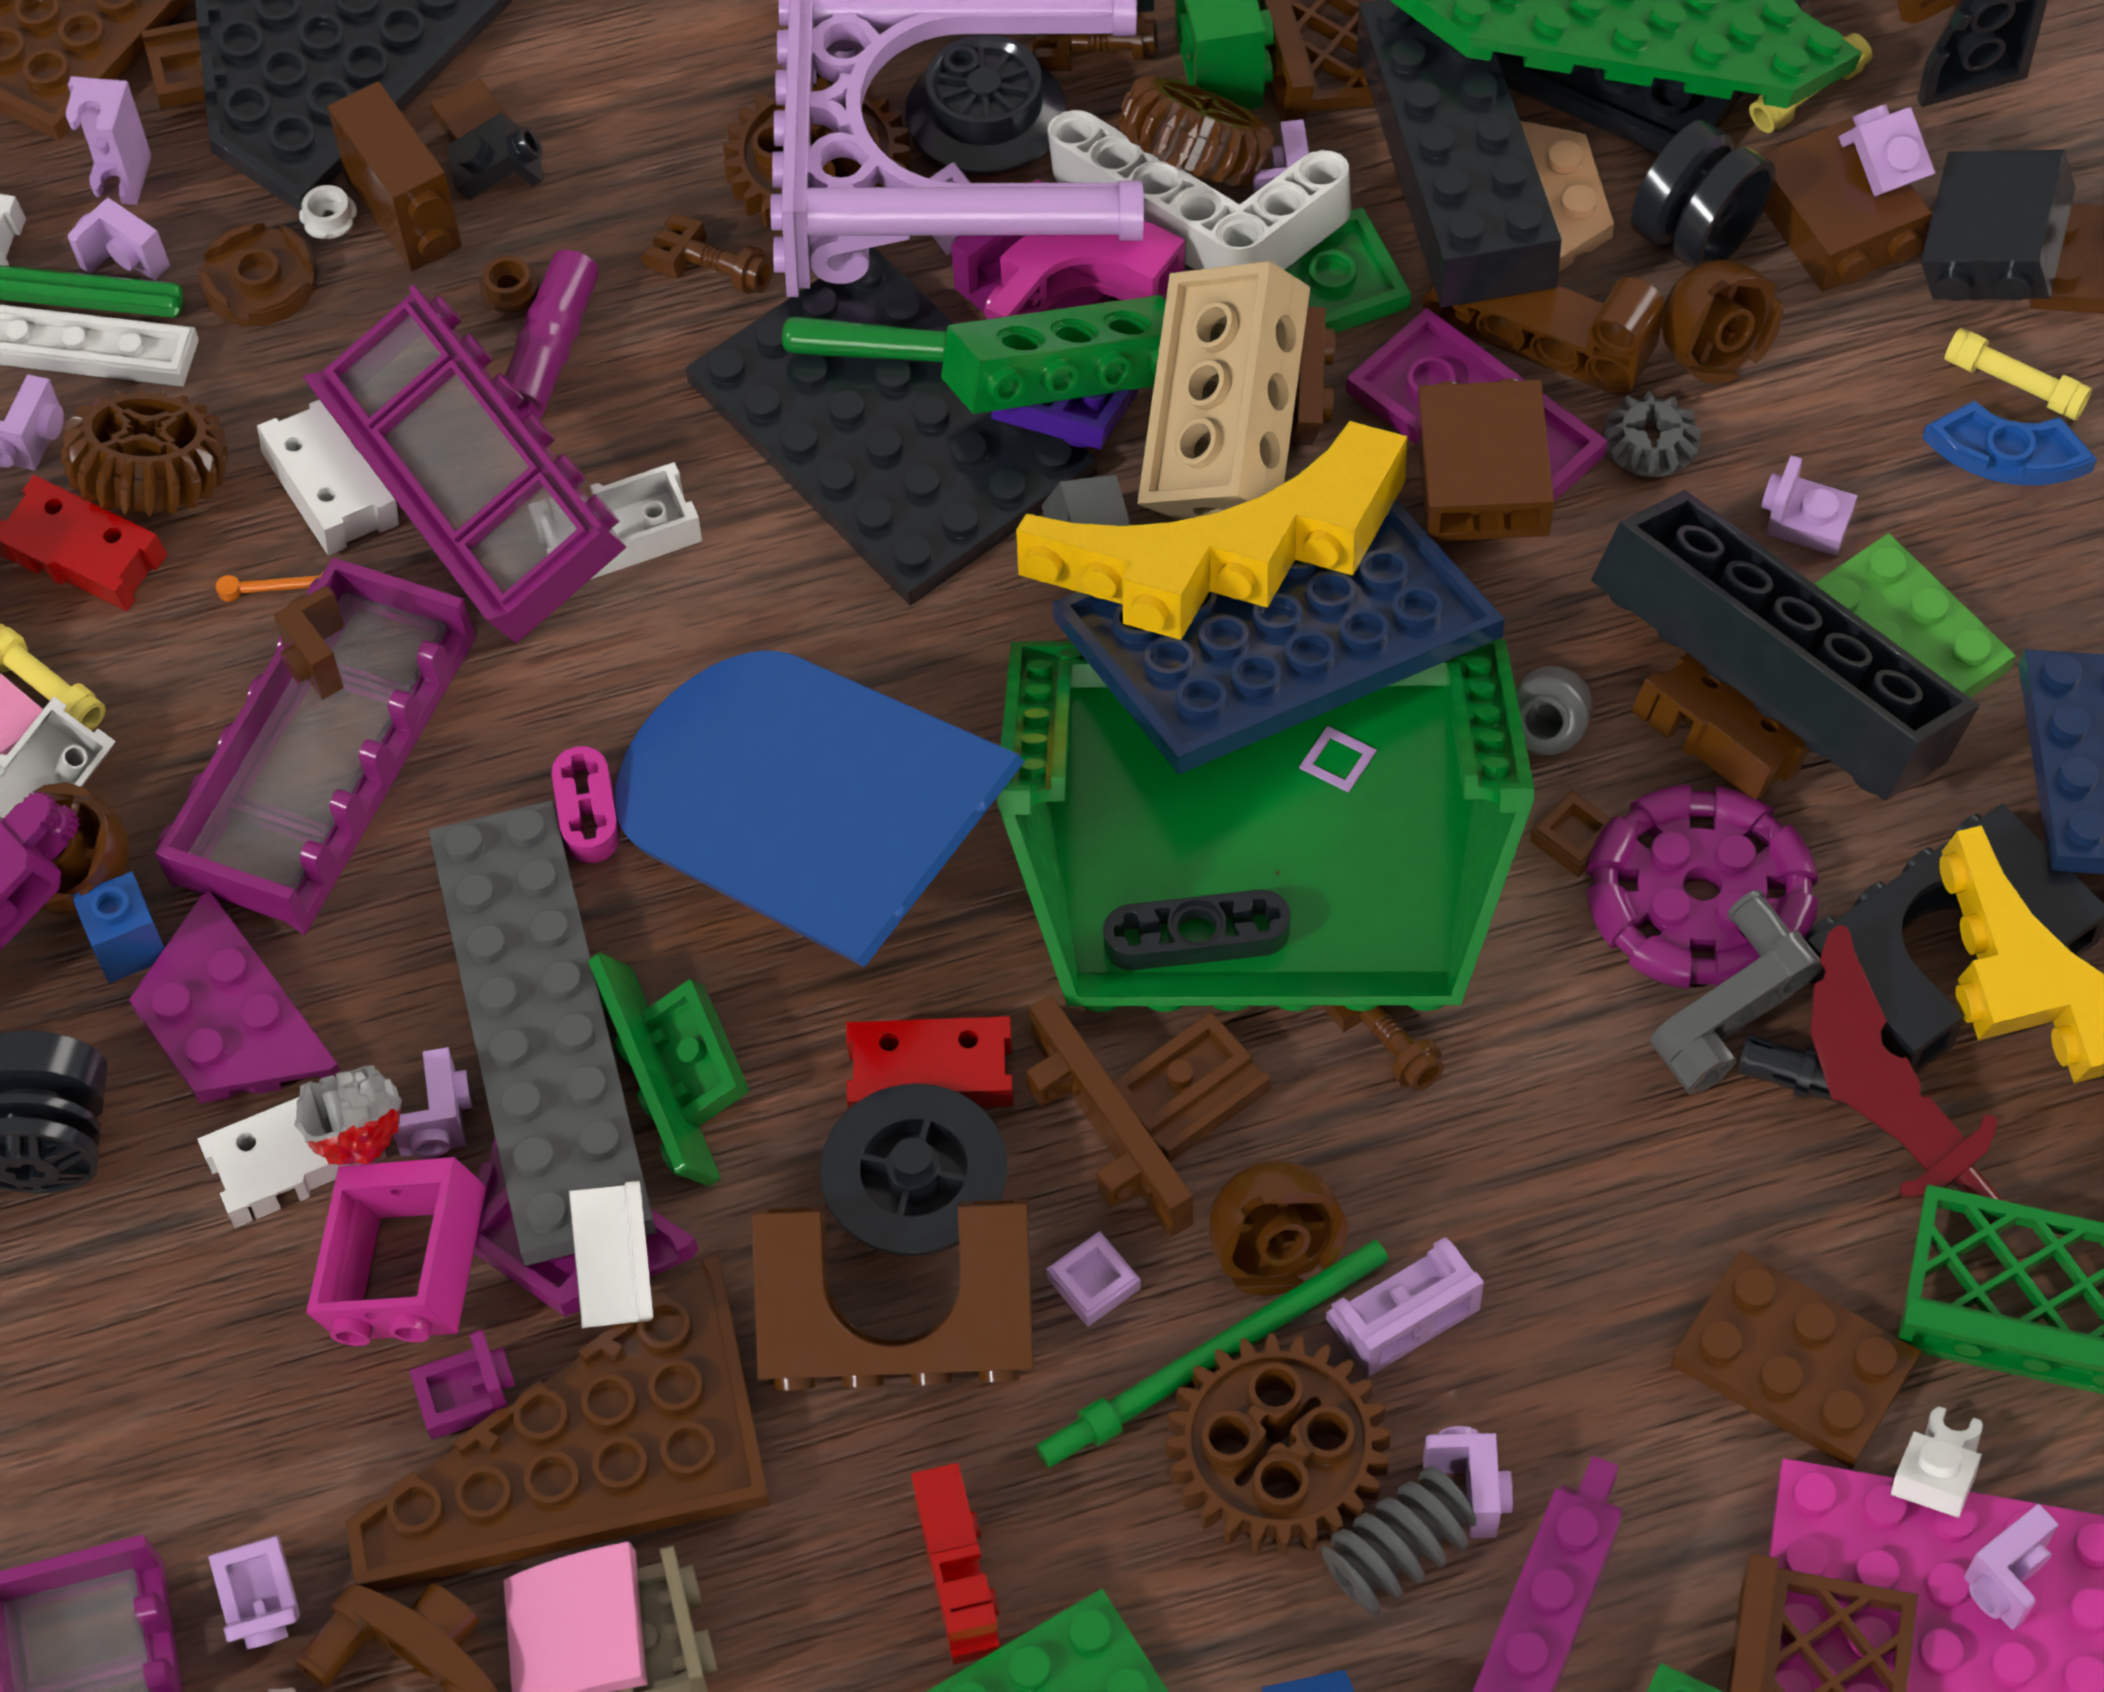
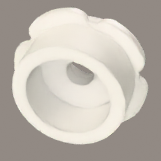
M322 185L310 190L305 195L299 218L305 224V231L310 236L318 239H333L346 234L353 227L352 218H355L357 215V209L353 200L347 197L341 188L333 185Z

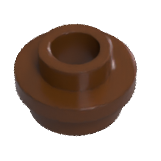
M502 256L492 260L486 266L480 279L479 288L483 301L490 308L500 312H514L527 307L534 301L539 291V283L535 271L524 260L515 256Z

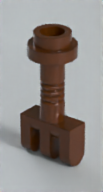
M1136 14V36H1113L1112 34H1034L1032 43L1034 51L1032 54L1038 63L1048 71L1072 70L1073 52L1096 51L1097 49L1099 51L1102 49L1108 50V48L1110 50L1131 49L1134 60H1146L1147 54H1155L1158 51L1156 19H1145L1144 14Z
M676 213L671 214L666 221V230H660L653 239L654 246H648L641 256L642 262L649 269L675 278L680 276L689 262L732 276V285L735 290L747 294L754 291H763L770 283L773 274V262L770 258L766 257L763 250L747 246L737 254L704 243L707 235L703 222Z
M1322 1005L1343 1033L1363 1022L1378 1037L1379 1041L1386 1046L1387 1050L1396 1059L1391 1072L1400 1085L1405 1087L1411 1086L1415 1091H1420L1432 1085L1442 1074L1444 1064L1440 1060V1049L1429 1039L1415 1042L1399 1023L1392 1018V1015L1385 1008L1388 1005H1378L1375 1009L1369 1011H1354L1347 1009L1345 1005Z

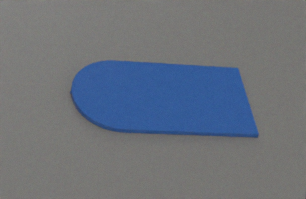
M756 651L728 658L701 671L678 687L654 710L637 732L622 761L616 781L615 809L617 819L625 835L650 857L865 967L1025 761L1015 752L800 657L779 651Z

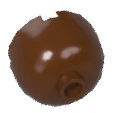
M1715 260L1701 263L1686 272L1674 284L1664 302L1661 330L1665 346L1678 363L1697 379L1710 384L1731 382L1741 376L1735 369L1742 366L1748 359L1757 364L1766 355L1778 334L1783 316V303L1775 298L1774 289H1777V287L1760 272L1733 260Z
M68 782L43 785L34 790L33 793L36 791L39 793L44 792L55 799L56 804L60 806L65 805L77 813L76 816L80 818L78 820L80 826L77 828L78 833L74 834V839L71 838L68 841L69 844L52 861L61 871L59 890L40 909L59 915L78 913L73 901L76 897L72 895L80 893L83 896L98 885L125 874L129 860L128 836L122 819L99 796L90 790Z
M1282 1160L1257 1163L1233 1176L1221 1187L1212 1203L1209 1223V1238L1212 1249L1225 1275L1231 1277L1235 1286L1244 1293L1262 1296H1272L1290 1291L1304 1282L1303 1279L1297 1277L1298 1275L1312 1271L1318 1264H1320L1322 1270L1333 1265L1346 1244L1348 1221L1332 1189L1326 1182L1308 1168L1295 1162Z

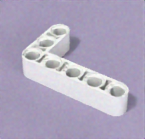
M1077 110L1063 112L1053 118L1047 129L1053 175L1058 183H1118L1119 180H1143L1144 221L1185 239V264L1195 270L1271 261L1285 270L1341 227L1351 215L1349 165L1341 154L1334 151L1320 150L1303 156L1239 205L1184 170H1177L1175 166L1161 162L1152 154L1143 152L1140 146L1131 143L1122 132L1088 112Z

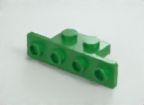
M597 953L588 960V963L596 980L602 1007L610 1014L618 1035L615 1037L616 1047L622 1058L632 1067L639 1083L640 1089L637 1091L639 1103L645 1113L654 1120L663 1141L660 1145L661 1156L668 1168L678 1177H685L703 1185L711 1186L719 1181L721 1177L699 1126L749 1093L750 1090L704 984L690 978L649 1007L634 970L629 965L602 953Z

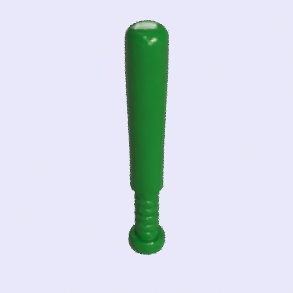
M790 317L783 325L782 345L787 352L794 354L943 363L947 332L829 319Z

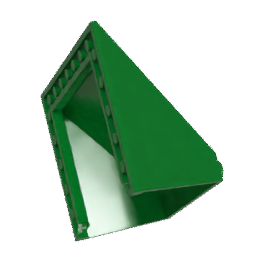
M1506 639L1492 641L1179 775L1071 641H1013L1010 644L1001 747L1019 754L1025 762L998 795L997 804L1067 1006H1082L1087 1010L1095 1012L1111 1011L1118 1006H1148L1150 1009L1161 1012L1175 1011L1183 1006H1213L1218 1010L1232 1012L1246 1009L1248 1006H1279L1288 1011H1305L1315 1005H1345L1350 1010L1369 1011L1375 1009L1378 1005H1408L1416 1010L1434 1011L1441 1009L1445 1005L1462 1004L1534 802V784ZM1327 726L1377 750L1349 793L1299 769ZM1330 738L1313 765L1346 780L1363 754ZM1252 890H1268L1280 895L1287 902L1290 909L1289 939L1281 950L1267 956L1132 971L1115 966L1109 961L1104 951V922L1114 909L1127 904ZM1258 914L1253 916L1252 922L1257 926V931L1269 930L1270 923H1267L1265 915ZM1232 916L1226 917V937L1234 936ZM1194 918L1184 922L1178 931L1186 940L1202 942L1214 934L1215 928L1204 919ZM1159 924L1161 944L1168 943V924ZM1137 929L1125 930L1124 937L1128 941V946L1141 944V938L1137 933Z

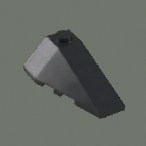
M1958 0L1925 62L1917 98L1921 107L2027 79L2048 0Z

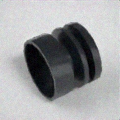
M23 1030L0 1033V1189L32 1194L65 1192L85 1185L96 1176L101 1123L97 1120V1117L103 1113L108 1062L97 1049L79 1039L52 1032Z

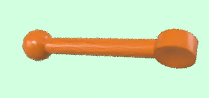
M323 573L319 576L240 582L233 575H225L218 579L215 587L221 600L231 602L238 599L241 593L309 588L316 578H321Z

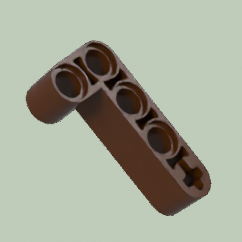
M1623 277L1617 280L1604 303L1557 285V288L1441 308L1433 283H1431L1422 299L1424 309L1428 308L1462 334L1613 394H1626L1632 390L1658 344L1664 310V301L1659 291L1650 283L1635 277Z

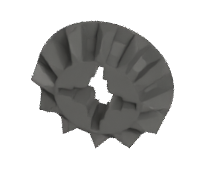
M1650 390L1641 399H1633L1626 395L1617 409H1609L1603 430V437L1608 440L1606 451L1610 458L1624 470L1644 477H1663L1684 469L1696 456L1701 435V429L1695 423L1693 409L1684 410L1677 403L1675 395L1668 400L1657 399ZM1648 421H1653V424L1657 426L1658 432H1661L1656 448H1652L1651 440L1648 439V435L1644 431L1645 424Z

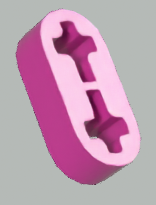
M575 746L557 756L552 765V781L559 828L565 849L574 860L582 863H597L610 857L619 845L620 832L612 783L604 756L598 750L588 746ZM587 770L590 793L578 795L575 784V772ZM593 814L597 828L596 837L584 839L582 816Z

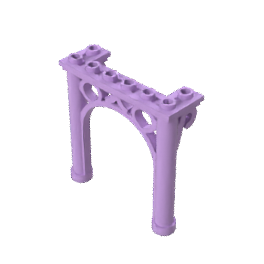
M779 0V25H788V30H777L778 65H782V68H787V70H776L775 78L776 105H785V110L774 111L775 146H784V152H773L772 154L773 188H782V194H771V229L783 230V237H774L773 261L774 273H785L787 297H799V288H810L811 270L817 277L830 283L845 284L856 281L868 270L869 248L909 240L910 236L1118 235L1119 241H1143V180H1119L1118 183H949L936 181L912 173L887 157L872 140L862 117L863 100L869 84L875 75L891 58L914 44L935 37L956 34H1112L1113 36H1136L1137 0ZM854 48V49H852L851 51H846V52L841 51V50H847V49ZM817 73L822 78L834 82L829 88L813 92V84H817ZM812 124L826 126L835 132L819 138L811 146ZM842 157L855 160L862 166L855 174L843 178L832 177L822 170L828 161ZM878 182V183H880L881 185H883L884 187H874V186H875L876 183Z

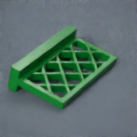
M1927 1184L1923 1196L1903 1314L1899 1322L1897 1338L1919 1349L1921 1354L2104 1395V1325L2089 1334L2071 1331L2056 1312V1310L2083 1295L2104 1322V1299L2095 1288L2104 1282V1268L2087 1278L2066 1250L2082 1239L2100 1243L2104 1248V1223ZM1937 1208L1964 1213L1978 1232L1951 1248L1934 1226ZM1986 1218L1996 1220V1222L1990 1225ZM2013 1225L2032 1228L2046 1247L2019 1263L1998 1234ZM2054 1233L2065 1236L2060 1239H2057ZM1986 1242L2006 1268V1271L1979 1286L1959 1257ZM1931 1244L1939 1255L1928 1261ZM2054 1257L2075 1286L2048 1301L2027 1272ZM1945 1265L1948 1266L1967 1292L1966 1295L1950 1304L1921 1297L1924 1278ZM2015 1280L2036 1308L2019 1319L2001 1315L1988 1298V1295ZM1973 1304H1976L1980 1310L1968 1307ZM2041 1319H2044L2048 1325L2039 1324L2036 1322L2040 1321Z

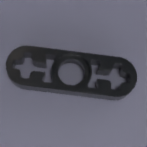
M1252 890L1127 904L1114 909L1104 922V951L1109 961L1115 966L1132 971L1267 956L1281 950L1289 939L1290 909L1287 902L1280 895L1268 890ZM1258 914L1265 915L1267 923H1270L1269 930L1257 931V926L1252 922L1253 916ZM1232 916L1234 936L1226 937V917ZM1194 918L1204 919L1215 928L1214 934L1202 942L1186 940L1178 930L1184 922ZM1159 924H1168V943L1161 944ZM1137 929V933L1141 938V944L1128 946V941L1124 937L1125 930Z

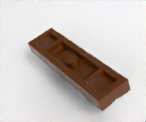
M1050 995L1030 1006L1029 1014L1033 1021L1030 1028L1031 1038L1045 1059L1027 1070V1087L1041 1107L1070 1093L1113 1154L1115 1160L1099 1169L1096 1173L1097 1189L1108 1205L1112 1208L1140 1194L1170 1238L1193 1225V1195L1056 1000Z

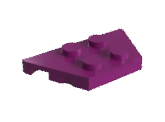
M209 890L202 894L129 999L138 1018L198 1102L206 1103L230 1099L241 1092L260 1094L282 1090V1082L315 1076H319L321 1079L331 1075L336 1079V1073L341 1071L332 1055Z
M494 1138L488 1162L482 1161L477 1177L487 1188L473 1254L564 1317L580 1311L575 1253L527 1266L524 1265L496 1138ZM651 1209L657 1233L645 1236L649 1278L693 1258L699 1251L693 1236L653 1209Z

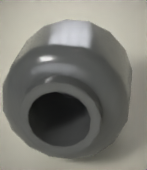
M1544 666L1529 672L1515 688L1527 750L1538 755H1556L1570 750L1581 740L1593 715V698L1587 684L1576 673L1563 667Z

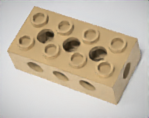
M1271 261L1170 273L1138 505L1170 522L1226 510L1258 498L1284 483L1310 286Z

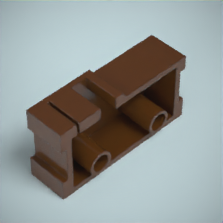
M1688 653L1679 658L1676 667L1665 674L1657 671L1645 678L1631 709V712L1644 722L1649 720L1648 725L1665 738L1674 735L1681 718H1683L1692 728L1681 750L1688 755L1697 756L1745 794L1756 800L1765 796L1768 787L1780 778L1786 782L1796 776L1810 750L1802 738L1778 720L1768 718L1760 713L1754 706V702L1730 684L1712 677L1706 671L1705 666Z

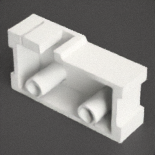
M320 400L310 403L308 410L284 420L278 421L277 418L257 425L261 453L328 556L346 549L347 542L378 530L381 534L399 526L396 500L359 451L355 449L350 439Z
M675 462L602 486L600 483L590 485L592 496L597 494L619 519L620 522L612 529L627 547L591 579L703 541L699 517L692 501L686 503L684 500L680 473ZM553 498L549 500L554 520L552 519L547 500L529 506L535 532L541 546L548 545V554L577 530Z
M53 697L8 755L0 754V817L4 818L15 805L24 801V797H28L29 793L34 794L33 791L43 785L68 782L83 787L108 755L116 741L100 729H97L95 732L89 730L64 711L67 705Z
M299 1097L197 1139L212 1175L218 1172L226 1191L221 1192L220 1196L234 1228L253 1221L248 1207L251 1206L256 1219L264 1217L281 1209L276 1197L277 1195L295 1188L299 1200L302 1201L309 1198L310 1190L336 1180L338 1166H350V1164H328L325 1157L313 1153L312 1149L309 1148L304 1136L294 1125L297 1110L296 1102ZM385 1150L381 1153V1157L376 1158L373 1163L369 1164H375L387 1159Z

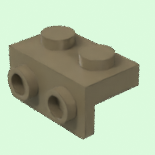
M674 1545L661 1548L662 1563L637 1569L648 1685L622 1689L619 1692H708L704 1674L718 1671L708 1629L695 1632L690 1609L703 1605L693 1564L683 1567L679 1566Z

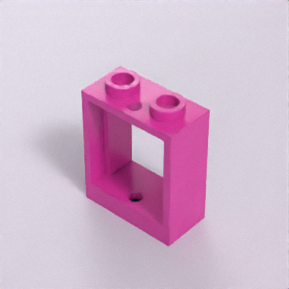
M455 1157L338 1166L306 1313L329 1331L330 1337L333 1340L349 1346H365L370 1343V1339L396 1338L406 1342L419 1343L427 1341L430 1335L457 1334L487 1187ZM434 1215L417 1296L364 1300L381 1219Z

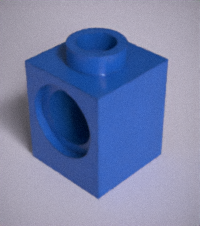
M133 871L104 882L83 896L80 893L72 895L76 897L73 899L108 983L153 966L165 947Z

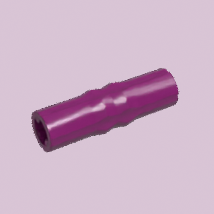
M559 250L554 253L536 299L527 310L525 324L517 334L515 350L504 376L524 398V401L517 408L525 418L531 412L538 419L542 417L560 371L570 357L571 345L579 335L581 318L599 276L596 263L578 251Z

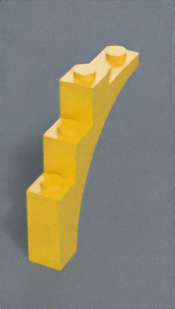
M1349 421L1330 448L1296 477L1258 498L1217 513L1170 523L1113 526L1070 523L1026 514L1016 529L1018 575L1123 604V624L1181 640L1209 591L1268 608L1295 560L1353 576L1405 483L1407 436Z
M1982 825L1957 831L1942 850L1943 855L1939 860V868L1946 890L1950 894L1956 893L1963 913V917L1960 919V932L1964 946L1970 955L1976 954L1978 958L1958 978L1959 985L1956 986L1955 990L1958 1009L1964 1015L1963 1020L1966 1023H1973L1978 1040L2053 1022L2055 1028L2052 1029L2051 1040L2055 1056L2063 1067L2068 1066L2074 1084L2104 1076V974L2070 952L2031 913L2003 873Z

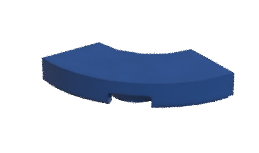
M1975 400L1925 425L1922 437L1937 453L1954 465L1989 480L2015 485L2035 486L2066 482L2092 472L2097 458L2061 417L2041 423H2020L1991 414Z

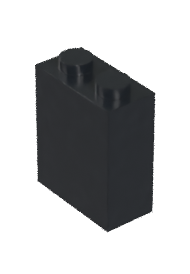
M2065 149L1956 151L1947 153L1921 259L1933 299L1953 301L1965 299H2008L2019 301L2024 299L2051 298L2075 192V185Z

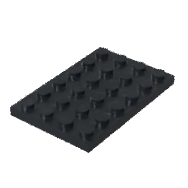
M875 247L869 248V267L860 279L845 284H835L820 278L810 284V288H804L799 291V297H790L685 367L688 382L910 606L1016 532L1026 514L1036 516L1042 514V504L1059 482L1092 478L1097 475V460L1083 447L1072 446L1058 437L991 419L992 411L973 414L941 378L943 363L794 354L784 349L782 345V329L784 322L790 317L829 319L947 332L948 325L954 323Z

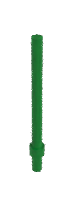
M1376 1239L1370 1241L1112 1399L1106 1401L1103 1397H1100L1077 1411L1079 1419L1035 1445L1039 1458L1050 1469L1091 1443L1099 1447L1123 1432L1122 1424L1175 1393L1179 1387H1185L1193 1382V1368L1196 1365L1209 1371L1214 1369L1215 1350L1221 1349L1231 1358L1240 1353V1339L1246 1338L1252 1345L1388 1263L1389 1259L1385 1249Z

